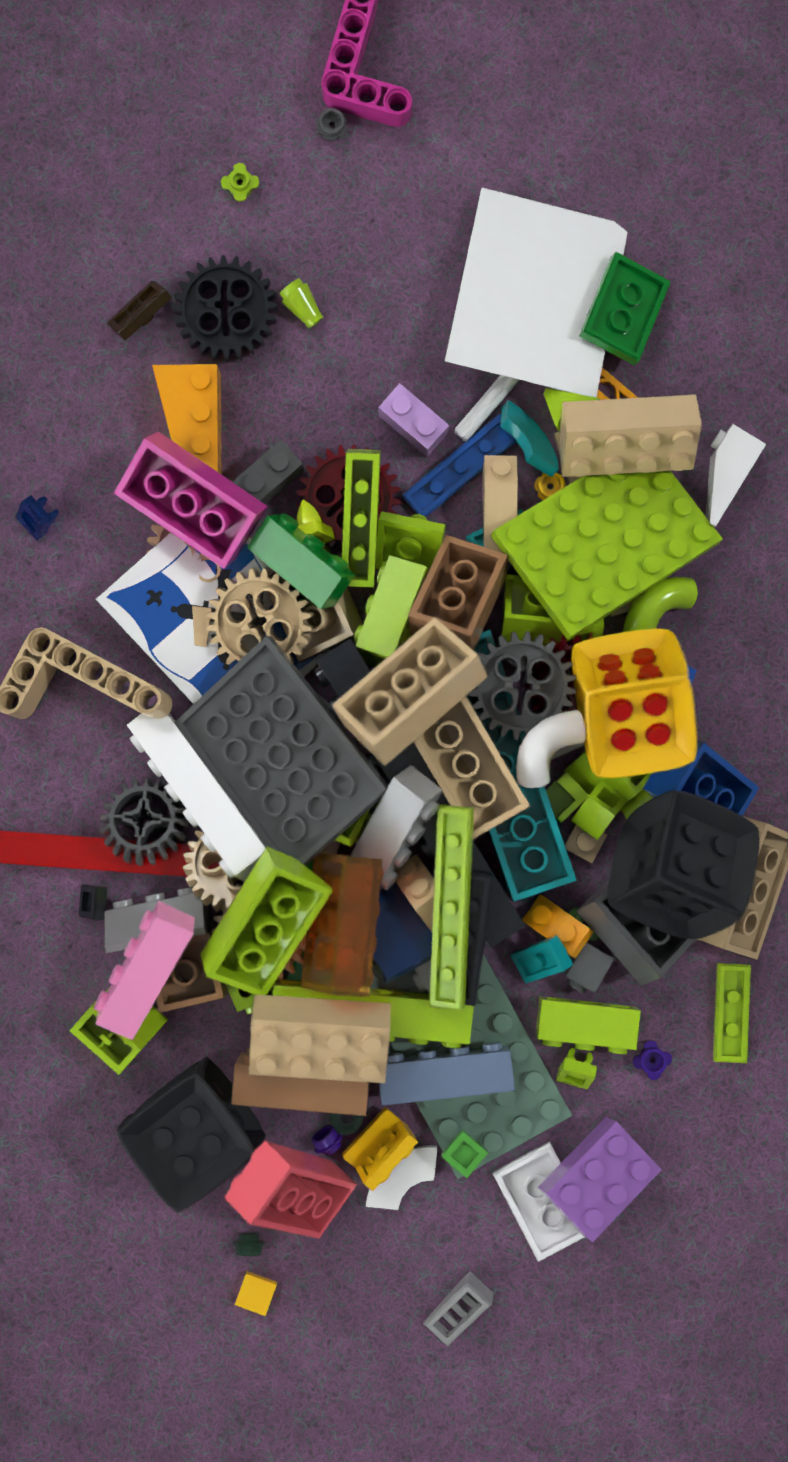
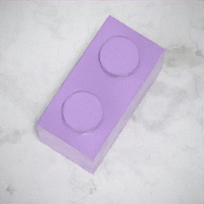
M400 383L378 407L379 417L426 457L430 455L448 434L449 425Z

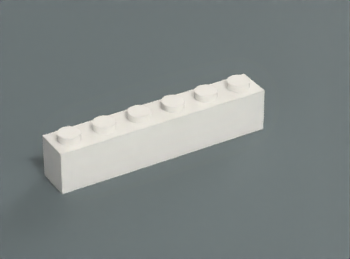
M156 703L150 706L149 709H152ZM141 713L127 724L133 733V736L130 737L131 742L140 753L146 751L151 758L147 762L148 766L157 777L164 776L169 783L165 786L166 791L175 802L181 800L186 807L182 811L186 819L193 827L199 825L205 833L201 836V839L212 853L217 850L223 860L219 864L230 878L236 876L245 882L264 852L266 845L175 725V719L169 713L162 719H154Z

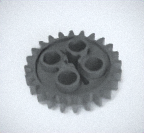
M525 631L522 640L518 639L516 632H511L510 642H507L500 635L498 636V647L489 642L486 644L490 652L488 655L477 653L482 661L487 678L468 693L469 696H477L478 698L471 705L473 709H483L478 717L480 721L490 717L491 720L488 725L490 730L499 724L501 726L500 735L504 737L510 729L515 740L519 738L521 731H524L525 735H527L543 719L563 713L561 710L562 706L573 705V703L566 699V694L576 693L575 689L567 687V682L576 679V676L566 674L565 670L572 666V663H561L560 661L565 651L561 650L553 653L554 641H550L543 646V635L539 634L533 642L528 631ZM522 656H527L524 681L530 683L529 689H523L522 711L520 715H516L515 710L519 691L513 687V683L520 681ZM509 657L515 663V671L509 676H502L498 671V664L502 659ZM538 661H544L548 666V674L541 680H536L531 674L532 666ZM501 691L509 692L512 697L511 704L506 709H498L494 704L495 696ZM533 695H541L545 703L543 709L537 713L530 712L527 705L528 700Z

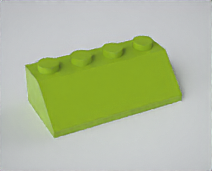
M266 847L200 954L206 976L255 995H267L333 892L332 887L296 858Z

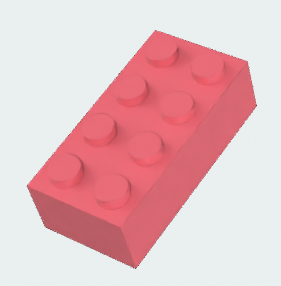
M264 1141L252 1153L251 1160L243 1172L233 1180L231 1188L224 1199L251 1225L319 1239L358 1184L329 1159Z

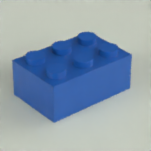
M697 740L695 761L675 769L652 773L643 789L654 798L668 791L688 792L743 816L759 787L708 745Z

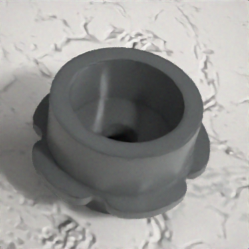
M328 108L320 114L316 122L317 131L320 134L322 133L324 139L334 141L337 137L341 138L346 134L347 125L345 123L347 119L338 109ZM334 123L335 126L331 128L329 127V124Z

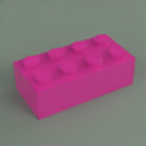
M159 431L144 438L114 492L115 495L224 569L237 559L268 508L267 505Z

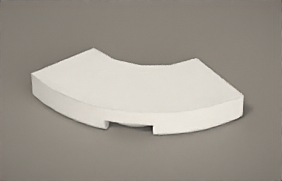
M437 1145L414 1147L412 1153L399 1162L384 1183L379 1184L374 1191L369 1189L366 1207L398 1210L402 1197L410 1187L423 1181H434Z

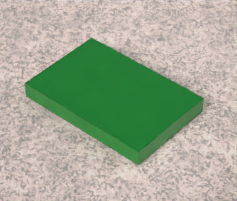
M615 252L607 265L579 337L635 366L641 359L671 281Z

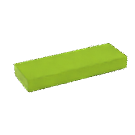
M717 963L713 1044L714 1062L747 1063L750 964Z

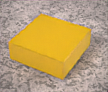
M247 1271L235 1305L266 1316L277 1282Z

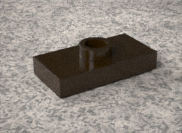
M153 280L117 312L107 324L118 336L126 341L141 326L150 323L154 318V314L172 297L165 288Z

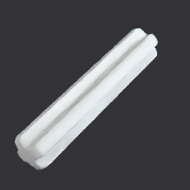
M500 375L458 424L454 433L461 440L468 441L519 380Z

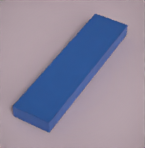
M501 414L496 416L402 495L404 501L415 514H420L427 518L483 471L484 455L501 456L517 443L507 431L501 428Z

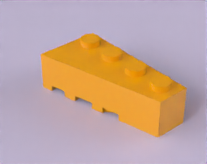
M152 365L171 440L222 475L221 373L218 365Z

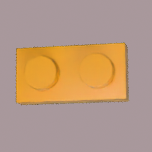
M541 894L522 919L523 922L547 939L557 935L566 948L567 953L575 959L594 933L593 930Z

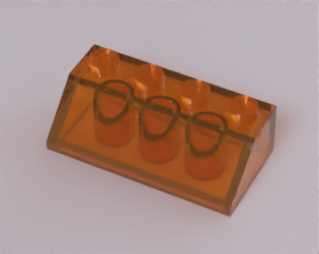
M319 853L314 858L313 873L332 887L333 892L306 932L301 987L330 995L369 997L370 987L373 983V953L377 945L375 930L376 920L380 913L378 900L380 884L383 880L382 859Z

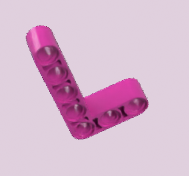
M345 0L322 77L321 86L324 103L329 108L338 109L340 112L394 127L404 126L409 122L412 115V97L409 91L397 85L358 75L379 0H369L366 3H359L356 0ZM351 27H357L361 29L358 33H350L347 31ZM342 57H349L352 59V61L347 64L340 63L338 60ZM333 87H341L344 89L339 94H333L329 92V90ZM365 95H370L374 97V100L372 102L365 103L362 102L360 98ZM394 104H401L405 109L394 111L390 107Z

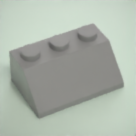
M193 887L178 889V896L165 898L164 892L145 896L146 902L134 905L132 899L113 902L114 909L105 911V951L110 953L125 950L132 937L137 939L142 931L139 929V925L147 910L152 912L158 901L195 917L194 934L192 936L206 934L212 929L208 905L205 906L203 904L202 896L197 898L192 892Z

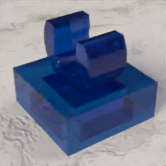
M31 495L21 501L16 519L37 541L47 534L51 523L56 520L59 511L55 509L51 513H47L43 507L48 499L41 497L36 501Z

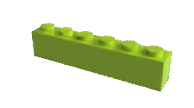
M278 978L274 983L273 996L390 1003L389 1042L395 1041V1037L408 1038V1042L418 1045H426L428 1041L441 1042L442 1046L449 1048H460L461 1044L470 1045L474 1006L465 1005L462 1010L429 1006L430 994L288 979L279 980Z

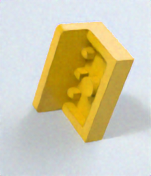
M384 1107L342 1152L344 1160L356 1168L363 1184L374 1191L379 1184L384 1183L390 1177L392 1170L399 1162L412 1153L418 1141L409 1126L387 1107Z

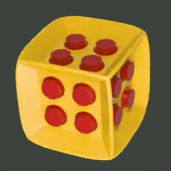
M658 628L634 630L591 638L573 646L572 672L576 676V679L573 681L576 690L577 709L584 720L586 732L584 747L592 772L597 777L620 778L655 773L682 767L695 761L697 729L693 692L688 678L685 656L672 631Z

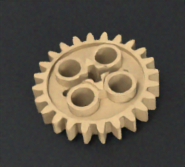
M255 568L249 569L248 578H246L242 571L237 572V583L231 578L225 579L228 590L221 587L216 588L215 591L221 597L220 600L211 599L209 601L216 608V611L206 613V617L214 619V624L206 627V630L216 631L217 635L210 640V643L220 642L222 645L217 651V655L227 652L229 657L226 664L228 665L235 660L240 661L250 651L244 645L245 636L247 634L254 635L258 642H260L265 637V632L267 636L273 637L291 662L294 663L295 661L291 653L299 656L304 653L298 644H308L310 639L303 635V633L313 630L312 625L305 623V619L313 616V613L303 610V607L310 602L309 599L299 600L298 596L301 593L297 589L293 591L290 588L291 584L287 581L281 582V576L278 573H275L273 578H270L269 568H264L260 576H258ZM264 591L274 594L276 598L274 608H266L261 603V595ZM247 594L252 595L256 610L253 609V606L248 601ZM233 604H240L244 607L246 616L243 621L233 618L231 614ZM257 615L259 617L265 616L267 620L263 624V628L261 625L255 626L253 624V620L257 618ZM276 622H283L287 625L289 629L287 638L282 639L275 635L274 625Z
M196 830L195 835L198 842L188 841L187 844L192 852L184 854L186 863H188L183 866L185 874L188 875L186 881L189 887H193L192 892L196 898L202 896L201 900L205 906L213 901L212 905L216 912L223 905L228 910L242 887L233 886L240 879L236 876L230 878L221 866L215 869H208L212 863L220 862L223 859L217 850L212 853L204 844L201 836L205 833Z

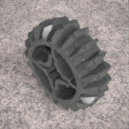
M147 777L144 781V786H140L138 779L134 778L132 780L133 788L128 789L125 783H121L120 788L123 793L118 795L112 791L110 796L114 803H103V808L110 813L100 815V821L107 824L100 828V833L108 836L104 843L107 847L114 846L112 853L116 857L124 853L123 860L126 863L131 862L136 855L135 860L138 866L143 865L145 857H148L151 865H155V855L160 854L164 860H167L169 857L165 850L169 847L172 851L177 852L179 848L174 840H185V834L179 831V829L189 827L188 821L181 819L185 817L182 811L186 808L180 807L183 804L181 800L175 802L166 790L164 791L165 784L163 781L159 780L153 787L151 778ZM152 799L158 800L168 807L170 818H163L162 814L153 812ZM139 800L135 810L123 812L127 806ZM147 812L151 822H145L144 827L141 828L138 821H143ZM119 825H125L127 829L135 830L136 845L125 841L120 836ZM165 828H167L166 832L160 839L149 844L150 837L153 835V833L157 831H165Z

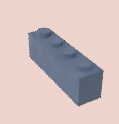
M496 1041L483 1043L482 1049L469 1050L468 1045H461L460 1048H449L450 1052L437 1054L436 1049H423L416 1051L417 1056L403 1057L401 1052L388 1053L385 1083H379L381 1104L384 1106L515 1091L510 1049L508 1046H502V1042Z

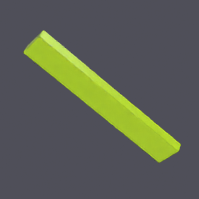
M444 804L438 807L429 1006L462 1010L465 1007L474 807Z

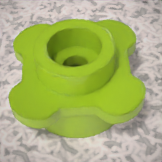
M237 163L228 176L222 177L221 186L223 189L229 190L236 201L243 202L253 189L258 188L259 178L256 175H251L243 163ZM238 180H242L243 184L238 185Z

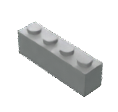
M412 765L393 777L342 872L371 896L382 888L388 890L399 877L396 873L398 867H402L412 854L409 850L410 846L415 844L425 832V828L422 827L424 822L428 821L437 811L439 804L436 801L443 790Z

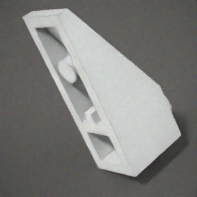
M734 424L726 432L720 430L711 444L715 451L710 457L705 516L709 520V524L714 528L766 446L764 442Z

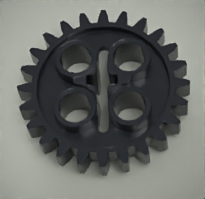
M222 255L220 264H215L212 257H209V267L204 268L198 262L196 264L199 273L195 275L187 271L186 274L190 282L179 281L178 284L184 293L174 294L175 300L181 304L173 307L174 314L181 316L175 320L177 327H185L180 334L183 339L190 338L188 344L191 349L200 345L199 353L202 357L210 350L213 361L218 359L220 353L224 354L226 362L230 361L231 353H236L239 360H243V350L246 349L250 354L254 355V343L262 347L265 346L264 340L261 337L262 334L272 336V330L267 324H277L276 317L270 314L278 311L277 303L270 302L276 298L274 290H267L271 283L269 278L261 280L263 274L260 268L251 273L252 265L250 261H247L241 267L237 256L233 259L232 264L227 263L225 255ZM224 281L228 282L227 299L230 308L227 310L229 336L227 337L223 335L224 318L221 309L224 307L222 283ZM240 287L249 289V293L243 298L233 296L234 291ZM208 288L217 290L216 295L211 299L201 297L203 291ZM244 318L250 321V325L244 330L234 328V324L239 319ZM207 320H216L218 322L217 327L212 331L202 329L203 324Z

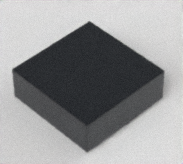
M82 884L79 917L105 920L107 887Z

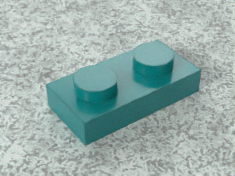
M557 935L521 948L510 955L525 984L565 971L573 965L566 948Z

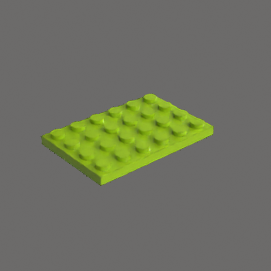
M671 471L582 476L496 528L491 534L497 546L504 554L508 555L509 562L568 641L716 547L723 540L717 530L709 524L707 517Z

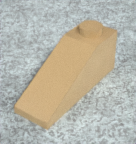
M484 455L482 473L483 547L501 553L503 552L492 539L491 534L493 530L517 516V456Z

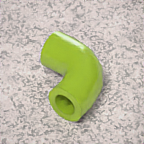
M669 577L637 596L631 603L622 632L656 629L660 618L665 612L672 609L688 610L692 608L698 594L695 581L689 577Z

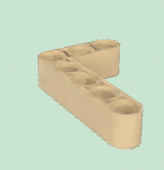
M42 627L36 628L29 633L0 686V712L18 719H26L33 714L57 668L151 718L162 719L172 709V699L165 691ZM50 639L49 647L43 651L44 643ZM76 653L75 662L69 666L70 657ZM103 667L102 676L96 680V671ZM34 668V675L28 680V673ZM130 681L129 690L122 695V686L125 682ZM154 695H157L156 705L149 709V700ZM18 696V705L12 708L13 700Z

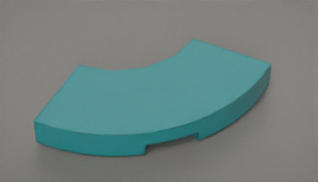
M507 400L501 408V428L517 441L524 452L525 461L552 477L559 470L556 453L549 439L527 413L510 400Z

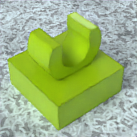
M571 1048L558 1069L556 1081L587 1090L595 1079L597 1066L591 1065L593 1061L592 1053L588 1052L584 1062L577 1061L574 1057L575 1048Z

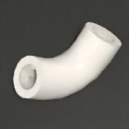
M580 711L563 712L543 719L527 733L518 750L516 773L519 785L527 788H539L547 785L550 782V761L553 754L565 746L584 743L586 732Z

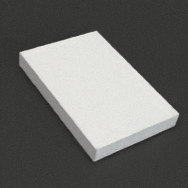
M550 1141L492 1171L538 1262L584 1238L538 1188L561 1163Z

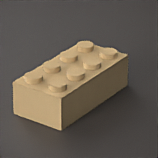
M696 395L562 402L559 437L562 476L581 477L586 475L692 470L694 468L702 426Z
M434 617L332 706L342 724L385 766L485 680L487 674L479 655Z
M255 995L251 1019L249 1075L385 1083L390 1036V1003Z

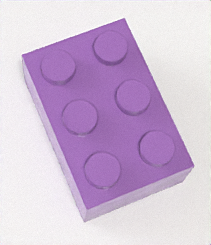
M605 1117L538 1188L585 1238L593 1243L662 1169L617 1121Z

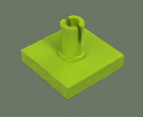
M381 511L378 519L376 569H380L381 565H386L390 555L427 566L429 571L444 540L446 524L428 521L426 517L420 514L407 517Z

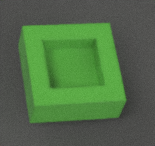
M462 1129L441 1153V1157L464 1177L468 1178L488 1154V1150Z

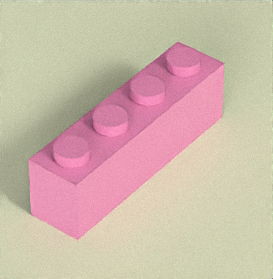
M160 901L157 902L152 912L149 910L145 912L139 925V929L142 930L137 939L133 937L130 939L124 952V956L127 958L122 966L119 964L115 966L109 979L111 984L107 992L102 990L94 1006V1009L98 1011L96 1025L133 1040L194 934L195 917Z

